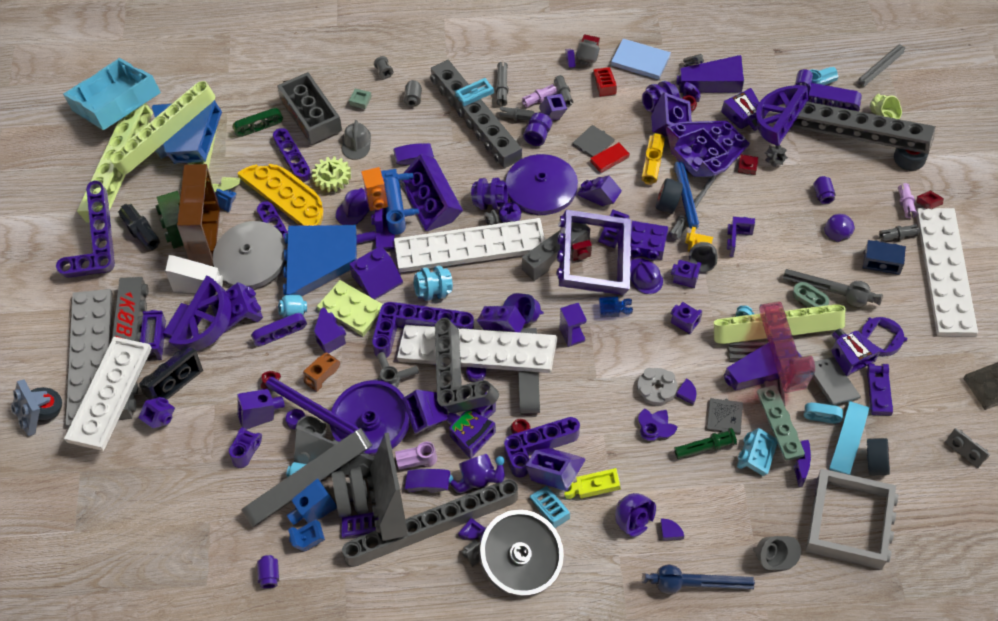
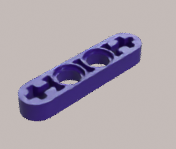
M284 128L276 129L273 132L274 142L291 172L302 182L308 181L311 178L310 168L291 135ZM286 147L293 148L291 151H284ZM293 159H300L298 163H291Z

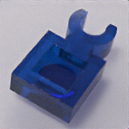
M618 297L599 298L600 318L619 317L620 312L626 315L632 314L633 307H626L627 305H632V299L626 298L623 301H619Z

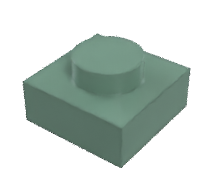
M355 88L349 99V105L366 109L372 97L371 92Z

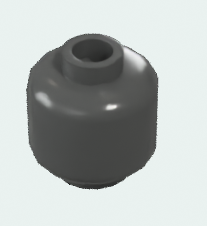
M584 39L583 42L578 44L576 58L580 60L581 64L590 66V62L595 63L597 61L600 51L597 42Z

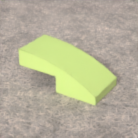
M222 177L221 184H213L214 191L216 192L217 189L224 191L240 184V178Z

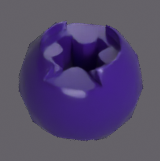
M506 203L500 207L498 216L502 223L519 221L522 213L517 204Z

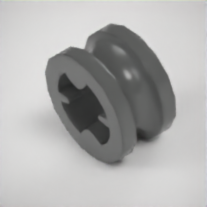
M491 210L490 213H484L487 225L499 224V218L495 210Z

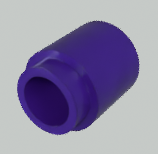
M826 176L818 177L813 183L817 199L821 204L832 203L835 200L836 193L831 178Z
M272 555L262 556L257 561L258 583H260L261 588L271 589L278 586L279 564L278 559Z

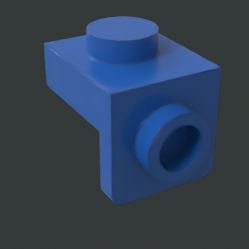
M317 520L310 522L300 529L294 527L288 529L291 545L302 551H307L325 540L321 524Z

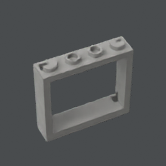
M820 469L816 482L805 552L882 570L886 562H890L892 553L891 550H888L889 544H892L894 537L891 525H894L896 520V512H893V508L897 505L899 494L895 493L896 485ZM827 484L887 497L879 553L819 540Z

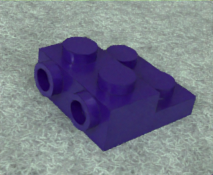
M632 220L631 255L646 257L652 260H662L668 226Z

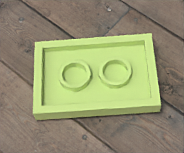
M339 280L317 305V309L320 311L321 308L325 307L328 313H333L337 322L364 337L378 320L383 304Z

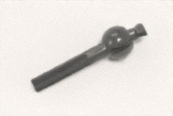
M786 269L784 272L783 280L795 283L806 282L817 289L846 296L847 302L854 307L865 306L867 302H874L880 306L883 299V294L871 292L870 286L863 281H853L850 285L789 269Z

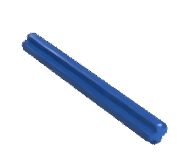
M676 162L674 170L677 181L683 184L681 197L690 229L692 227L697 229L699 227V220L685 166L682 162Z

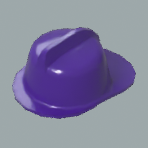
M363 188L351 190L345 195L344 201L336 211V219L341 225H356L370 211Z
M643 258L630 261V280L640 292L654 294L661 290L663 278L659 268L654 263Z
M511 294L503 304V306H515L526 320L525 324L534 323L540 315L544 314L541 311L540 303L529 294Z

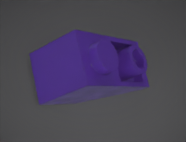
M608 175L584 181L577 194L586 200L600 206L614 204L622 190Z
M325 307L320 310L314 334L316 342L323 352L331 353L346 344V332L341 325L338 326L336 324L335 316L332 312L328 313Z

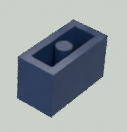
M868 240L864 250L862 269L900 275L905 263L906 246Z

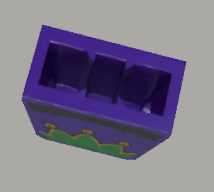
M466 410L461 416L457 413H449L446 420L451 424L449 428L451 439L470 459L496 433L495 422L472 410Z

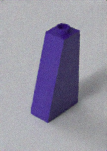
M737 55L683 67L680 69V75L676 77V85L680 87V93H683L685 82L693 84L700 93H741L744 84L742 57Z
M782 334L727 367L724 379L729 386H732L737 391L763 384L767 380L769 382L780 377L787 378L801 374L808 364L785 334Z

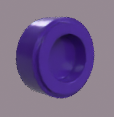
M467 367V377L470 381L477 382L485 379L486 368Z
M300 409L290 410L285 418L288 427L295 430L298 420L303 418L305 413Z

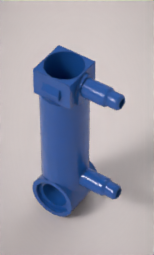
M396 169L383 170L381 174L385 184L388 207L385 208L387 227L390 233L398 235L406 229L405 217L419 214L418 208L403 209L399 181L413 179V173L398 174Z

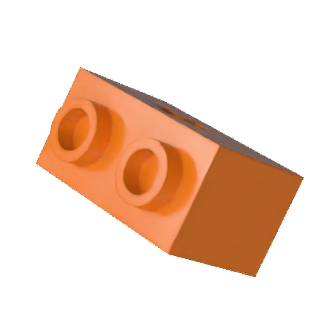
M380 167L361 171L370 211L388 207L385 184Z

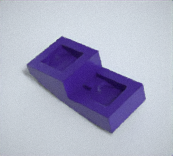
M430 143L409 144L396 147L393 150L396 164L411 165L420 154L434 158Z
M809 440L800 441L805 454L803 457H799L800 460H797L794 468L798 487H803L810 468L811 450Z
M445 469L408 470L405 490L409 493L427 490L430 493L447 491L451 472Z

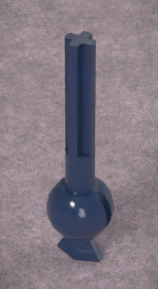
M671 564L658 568L657 573H651L650 575L642 573V583L651 582V584H656L658 590L665 594H675L682 587L754 590L755 585L754 577L682 573L680 568Z

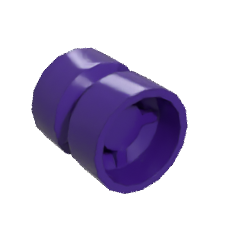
M543 113L532 114L529 125L523 133L524 140L530 145L542 146L552 127L551 118Z

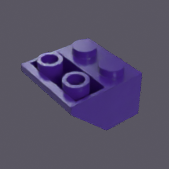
M545 448L534 451L526 464V468L531 481L567 491L586 460L584 457L552 448Z

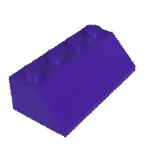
M420 154L404 172L413 173V179L400 182L414 209H419V214L417 215L425 231H431L452 223L463 212V209L436 159Z

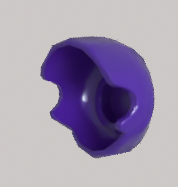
M846 214L832 215L824 227L825 234L836 242H840L844 238L849 239L855 230L853 220Z

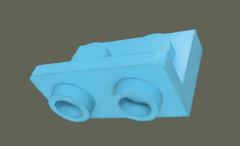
M757 428L745 435L743 449L738 455L739 462L737 467L742 469L747 466L760 475L765 476L769 472L778 442L775 437Z

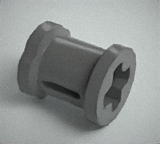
M380 56L374 61V67L378 69L382 79H387L394 73L393 68L388 64V58L385 56Z

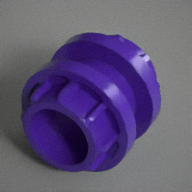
M668 81L648 85L642 94L644 108L653 113L664 92L680 98L677 87Z
M498 177L492 178L491 183H488L486 178H480L478 181H475L471 188L473 205L479 207L480 210H487L488 205H492L494 210L500 209L503 204L508 202L507 183L500 181Z

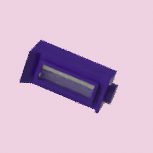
M143 311L140 342L150 344L152 348L150 352H155L157 359L162 360L163 332L166 327V319L162 311Z

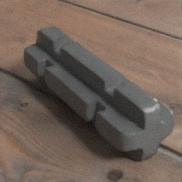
M702 54L684 58L683 62L684 66L688 67L704 62Z

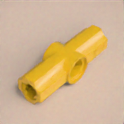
M655 133L649 138L641 181L648 185L657 183L665 138L661 134Z

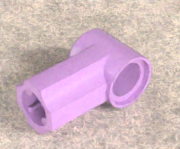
M428 441L420 443L418 447L395 452L399 470L420 465L431 467L437 461L435 447ZM428 452L431 453V454L428 455V456H423L425 453H428Z

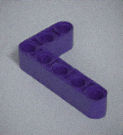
M96 180L88 183L86 188L93 253L60 258L56 263V269L66 278L108 273L115 267L108 193L102 183ZM96 188H101L98 194H93ZM97 206H103L100 212H95ZM105 223L103 229L97 230L99 224ZM100 242H107L105 247L99 248ZM108 259V264L101 266V261ZM89 261V266L82 269V264ZM66 264H70V269L63 271V267Z
M386 302L381 306L372 340L374 354L377 357L379 353L383 352L386 358L389 357L397 328H404L405 325L435 327L439 319L447 318L459 329H474V317L471 313L464 311Z

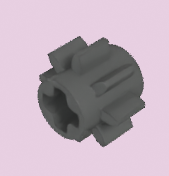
M769 145L767 151L764 152L767 156L765 161L771 163L774 167L777 164L783 165L785 159L788 158L785 154L787 149L781 148V145Z

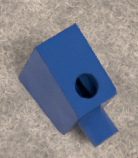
M317 478L292 499L296 509L287 514V517L293 525L303 518L309 524L336 510L337 504Z

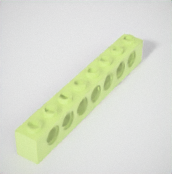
M147 103L118 121L91 181H99L106 188L109 211L126 175L121 174L110 161V157L149 123L153 112ZM96 188L93 194H98L101 188ZM86 191L77 212L86 223H90ZM97 206L95 212H100L103 206Z

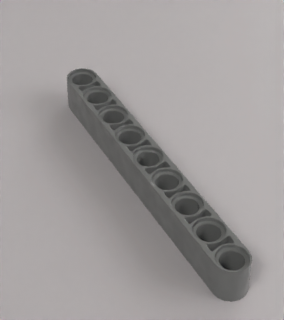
M506 479L501 483H495L406 518L407 532L411 528L417 529L415 532H408V536L383 541L381 532L373 531L348 541L342 548L345 563L350 567L359 566L465 524L471 518L475 520L510 506L518 500V485L514 480ZM507 490L513 491V493L506 494L504 492ZM487 498H493L494 500L491 501V502H488V501H486L485 499H487ZM469 505L475 506L473 509H467L466 507ZM449 513H455V514H456V515L453 516V517H448V516H446V515L449 514ZM429 521H436L433 525L427 524ZM370 544H377L375 548H368ZM350 552H357L355 556H348Z

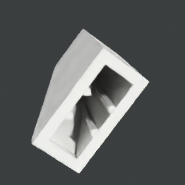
M169 255L166 274L173 292L196 293L206 275L213 278L222 287L223 277L220 276L218 268Z

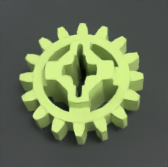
M326 157V161L320 160V165L315 164V169H312L313 182H315L316 187L320 186L322 191L327 188L328 192L331 189L337 192V188L344 189L343 184L348 185V180L351 179V168L348 167V162L343 163L342 158L336 160V157H333L330 160L329 157Z

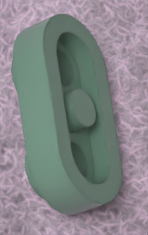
M800 282L795 285L793 290L794 298L808 308L829 305V297L806 282Z

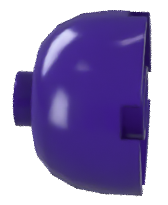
M639 493L628 494L618 501L615 510V520L625 533L633 537L639 536L648 529L645 525L649 520L653 522L656 514V504L645 495Z

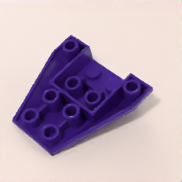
M728 121L678 122L666 128L671 154L679 162H682L694 177L715 176L725 172L750 145L744 136Z

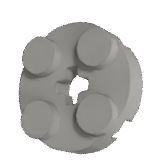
M647 368L639 377L637 391L647 404L663 406L666 402L672 401L675 398L677 381L674 373L662 368ZM660 384L662 387L659 390H655V386L652 385Z

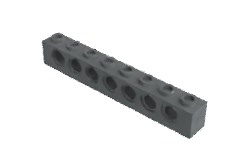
M446 60L431 67L430 80L433 85H437L441 95H445L450 106H454L459 117L463 118L468 128L475 132L476 138L484 143L485 149L492 153L496 163H500L505 169L522 159V148L482 99L463 106L459 98L455 96L456 90L469 84L453 64Z
M811 102L805 104L791 126L926 154L930 152L936 126Z

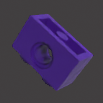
M484 306L477 322L483 330L520 333L526 320L515 306Z

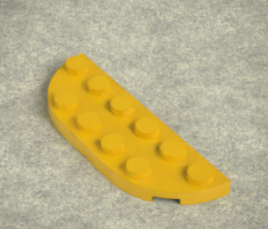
M256 164L246 167L237 173L242 181L298 225H321L324 213L320 197L314 190L285 168L274 164H268L269 166H258Z

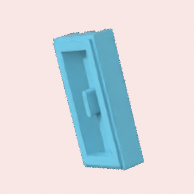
M483 78L456 90L455 96L459 98L463 106H466L493 94L494 88L486 78Z

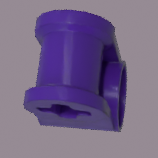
M244 427L240 428L229 448L232 464L236 468H244L249 464L255 451L261 444V433L255 434L247 431Z

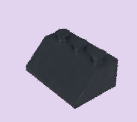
M184 347L182 350L177 351L173 357L159 365L154 372L142 379L139 383L142 393L149 400L159 397L168 400L204 371L197 351L190 347Z

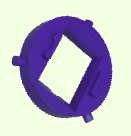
M869 317L861 331V334L868 339L875 328L880 325L896 334L886 350L878 347L881 350L878 356L894 355L901 349L903 342L908 340L907 337H904V332L900 325L885 317Z

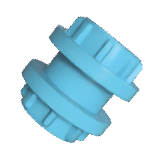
M435 266L433 272H430L427 267L421 268L420 272H417L413 278L416 295L425 301L432 300L434 294H437L438 299H444L453 289L451 273L447 268L443 269L442 266Z

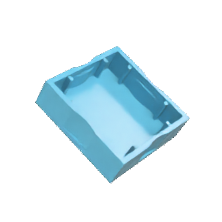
M118 58L92 77L63 93L73 112L105 130L161 92L151 74L137 69L125 60Z

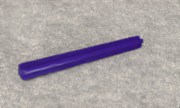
M270 377L266 381V386L344 434L349 436L359 429L277 379Z

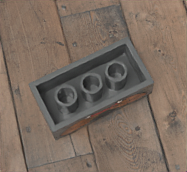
M309 72L277 85L280 100L311 145L342 131L340 116Z

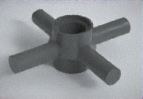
M381 352L377 357L382 370L380 371L379 378L373 380L387 382L398 389L400 379L418 374L419 370L417 366L398 372L395 367L389 366L385 353Z

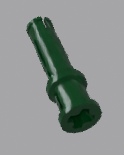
M728 428V431L718 434L712 433L708 438L674 447V452L679 460L680 458L714 449L718 451L724 446L731 444L735 446L737 445V439L734 430Z

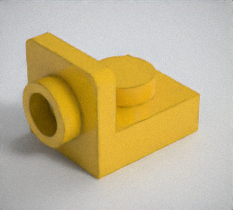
M692 227L691 233H687L685 244H688L687 251L690 252L693 245L700 242L712 244L713 237L696 234V227Z

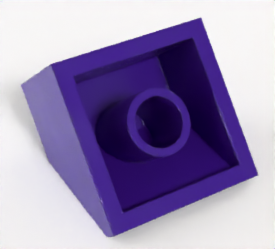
M382 246L350 263L352 278L365 294L374 300L403 284V280L392 258Z

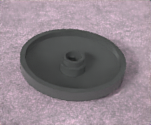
M512 510L496 517L484 530L479 543V560L485 576L496 588L509 595L525 597L540 593L555 581L563 564V546L556 529L544 517L527 510Z

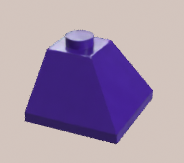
M665 92L662 93L651 116L652 132L666 137L668 136L667 126L678 122H692L690 101Z

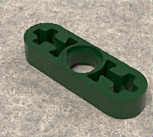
M272 108L237 120L233 123L232 128L236 136L243 137L280 124L283 116L278 108Z

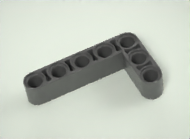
M439 319L435 324L438 403L449 413H458L494 404L499 398V391L488 381L481 380L462 385L459 329L449 319Z

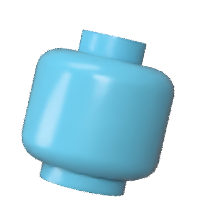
M285 295L278 302L279 315H282L283 318L295 313H302L304 315V312H307V302L303 301L301 295Z

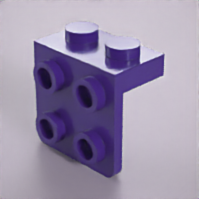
M237 282L226 291L231 301L232 311L229 324L224 332L228 331L245 317L256 322L263 319L261 307L257 303L256 293L253 288ZM219 302L211 305L215 317L218 312Z

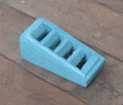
M547 486L530 495L531 501L554 528L570 519L568 509ZM546 493L547 496L540 501L537 499ZM548 500H551V501H552V502L548 503L547 505L543 506V503H545L546 501H548ZM555 505V508H554V509H552V510H550V511L547 510V509H549L550 507H552V506ZM557 511L560 512L558 515L554 517L552 516V514L556 513Z

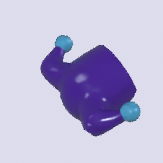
M487 454L459 463L462 475L461 481L453 480V476L450 475L449 483L458 494L465 493L473 488H484L490 483H501L505 477L503 467L505 460L501 456L496 458V470H494V466Z

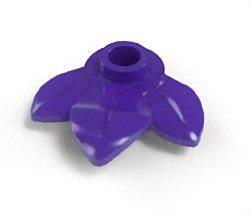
M644 408L638 417L641 425L640 435L647 441L669 438L675 434L678 426L668 423L667 410L651 414L650 411Z

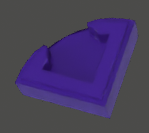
M571 48L565 49L568 67H575L574 50Z
M685 82L683 97L692 96L699 102L701 98L699 90L693 84Z
M686 378L677 391L676 396L694 405L697 396L694 384Z
M471 518L458 535L466 540H477L486 528Z
M661 518L660 524L663 541L684 539V532L676 522Z

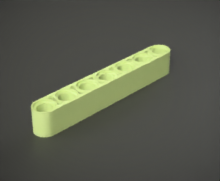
M200 81L111 155L110 161L121 174L131 172L215 100V94L207 82Z
M827 305L717 319L714 321V341L725 344L779 337L782 334L789 336L842 329L845 327V307L842 305Z

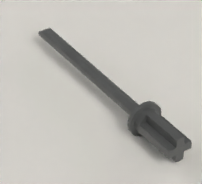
M716 175L708 180L703 190L695 199V208H697L706 191L715 181ZM686 214L685 216H678L677 223L669 233L672 239L678 240L686 227H689Z

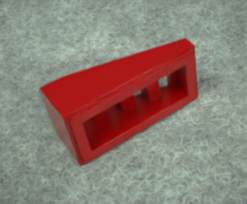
M611 68L593 69L599 97L616 95L617 85Z

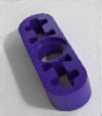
M267 201L261 202L257 206L259 218L262 222L268 224L271 221H277L278 223L274 227L280 231L285 240V233H288L274 206ZM265 209H266L267 211H269V215H268V216H267L266 212L264 211Z
M295 313L256 329L251 334V337L256 346H263L302 330L306 327L307 322L302 313Z

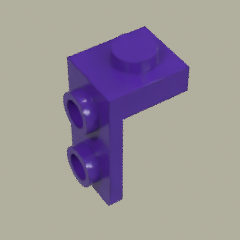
M733 217L732 223L728 224L727 235H730V239H727V250H730V257H734L736 234L753 235L755 218Z

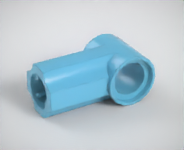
M835 67L819 71L815 69L810 70L813 74L812 83L826 85L837 81L839 77Z

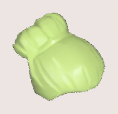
M877 94L870 102L869 108L876 115L900 119L902 115L899 99L895 96Z

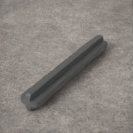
M898 44L858 79V84L864 87L905 52V46Z

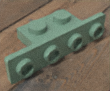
M773 385L758 389L757 395L784 459L787 461L803 457L805 452L798 438V433L791 422L790 414L784 406L777 387Z

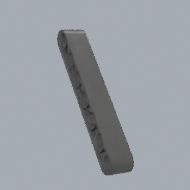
M361 428L246 505L241 511L252 528L292 502L296 495L317 478L321 482L372 447V443Z

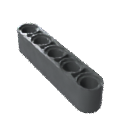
M522 328L520 333L537 334V328ZM518 371L520 414L540 413L539 372Z

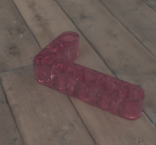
M781 301L760 304V317L784 392L805 390L815 373L813 357L811 355L799 357Z

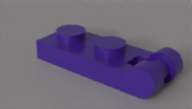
M868 363L867 378L871 415L892 416L893 405L889 364L878 366L874 363ZM875 373H881V377H875Z

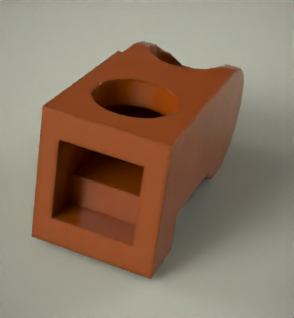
M324 353L303 371L304 383L318 392L322 388V383L338 370L340 361L329 353Z

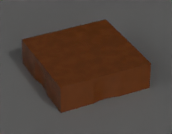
M207 164L184 165L177 226L188 259L214 267L213 252L217 244L220 207Z

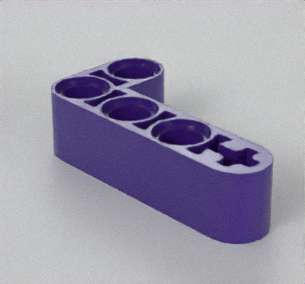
M802 69L798 71L794 85L807 86V102L860 111L862 100L860 92L812 83L813 74L810 70Z
M567 417L508 436L504 441V453L512 474L519 478L525 477L528 474L526 464L529 461V456L535 450L553 449L577 441L580 434V422L578 419ZM553 434L555 435V437H549L547 435ZM530 440H535V441H537V442H536V443H530V442H528V441H530ZM516 446L518 448L510 449L509 447ZM522 463L524 466L519 467L516 464Z

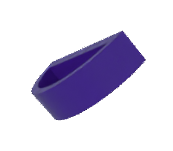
M792 85L782 87L770 92L759 102L756 109L757 125L760 135L766 141L777 146L780 145L808 101L807 86ZM769 111L780 113V114H777V115H774V116L765 118V116L767 115V113H768ZM776 122L773 128L767 125Z
M205 276L169 340V343L179 350H182L184 347H190L197 351L208 347L224 333L229 324L232 311L230 298L227 292L210 276ZM219 302L216 317L205 313L209 305ZM201 319L212 323L203 333L199 334L197 326Z

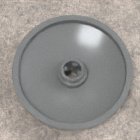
M260 221L244 222L229 229L218 240L213 252L214 267L218 268L223 281L232 287L239 282L255 289L268 284L280 274L286 263L284 260V250H288L287 244H285L280 231L274 226Z

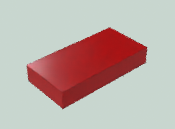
M618 142L591 157L590 162L602 173L629 158L630 153Z

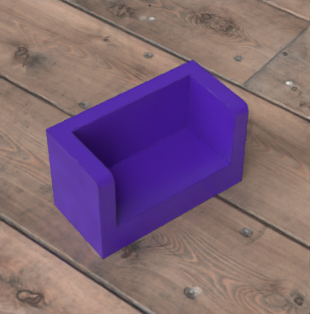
M579 302L560 308L559 329L567 347L585 342L580 325L585 324L587 319Z

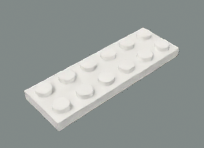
M113 337L64 438L67 443L104 451L152 349L150 344Z

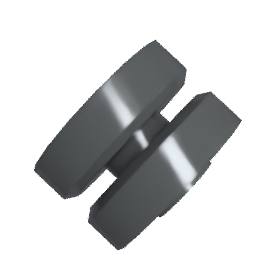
M361 467L350 469V483H347L343 471L332 473L339 518L351 515V502H354L355 511L358 514L369 512L367 504L368 492L366 481L363 480Z

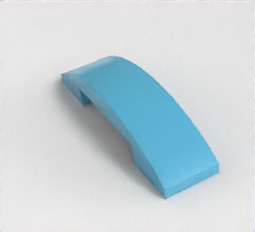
M849 402L829 470L850 475L869 407Z

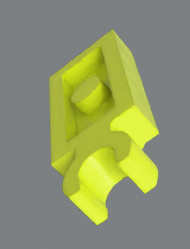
M614 468L576 477L577 482H572L569 488L571 490L564 492L566 499H571L576 494H579L582 499L621 490L617 469Z

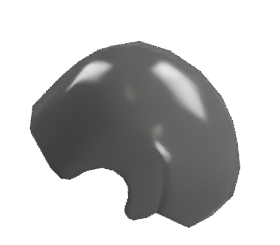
M700 242L694 244L691 248L689 259L691 263H701L700 272H708L716 266L718 254L712 244Z
M304 416L296 424V428L298 425L303 426L309 432L322 434L323 438L327 432L326 424L313 416Z

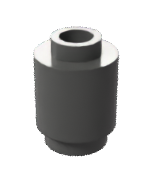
M411 80L405 85L404 103L411 107L421 103L422 87L418 81Z

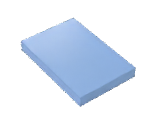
M622 39L611 61V66L659 80L671 52Z

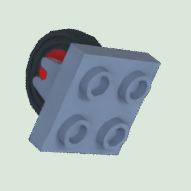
M25 379L16 382V388L13 390L14 400L11 403V410L14 415H17L19 426L21 429H24L27 436L35 435L38 419L50 420L60 413L62 407L61 396L55 390L46 387L35 388L30 391Z

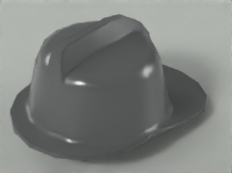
M355 120L344 131L342 150L349 159L357 160L365 157L370 150L371 133L363 124Z
M767 536L759 541L757 547H753L757 559L767 570L791 569L797 564L801 556L799 541L790 536Z

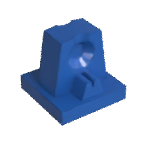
M217 189L215 194L219 207L230 212L237 193L229 189L224 191Z

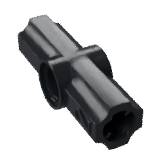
M132 204L122 205L118 213L126 223L132 236L135 239L138 238L146 250L156 249L160 240L151 229L147 219L143 215L141 216Z

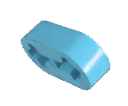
M811 402L804 406V417L814 421L840 423L843 417V409L838 406Z

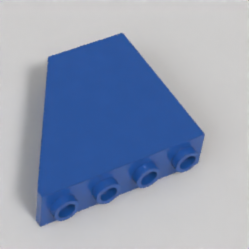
M215 100L163 144L165 152L174 164L206 162L222 114ZM171 104L153 105L152 110L155 118Z
M356 225L288 226V233H285V244H288V250H284V260L287 261V267H284V278H287V284H283V294L301 295L302 297L350 271V263L357 260Z

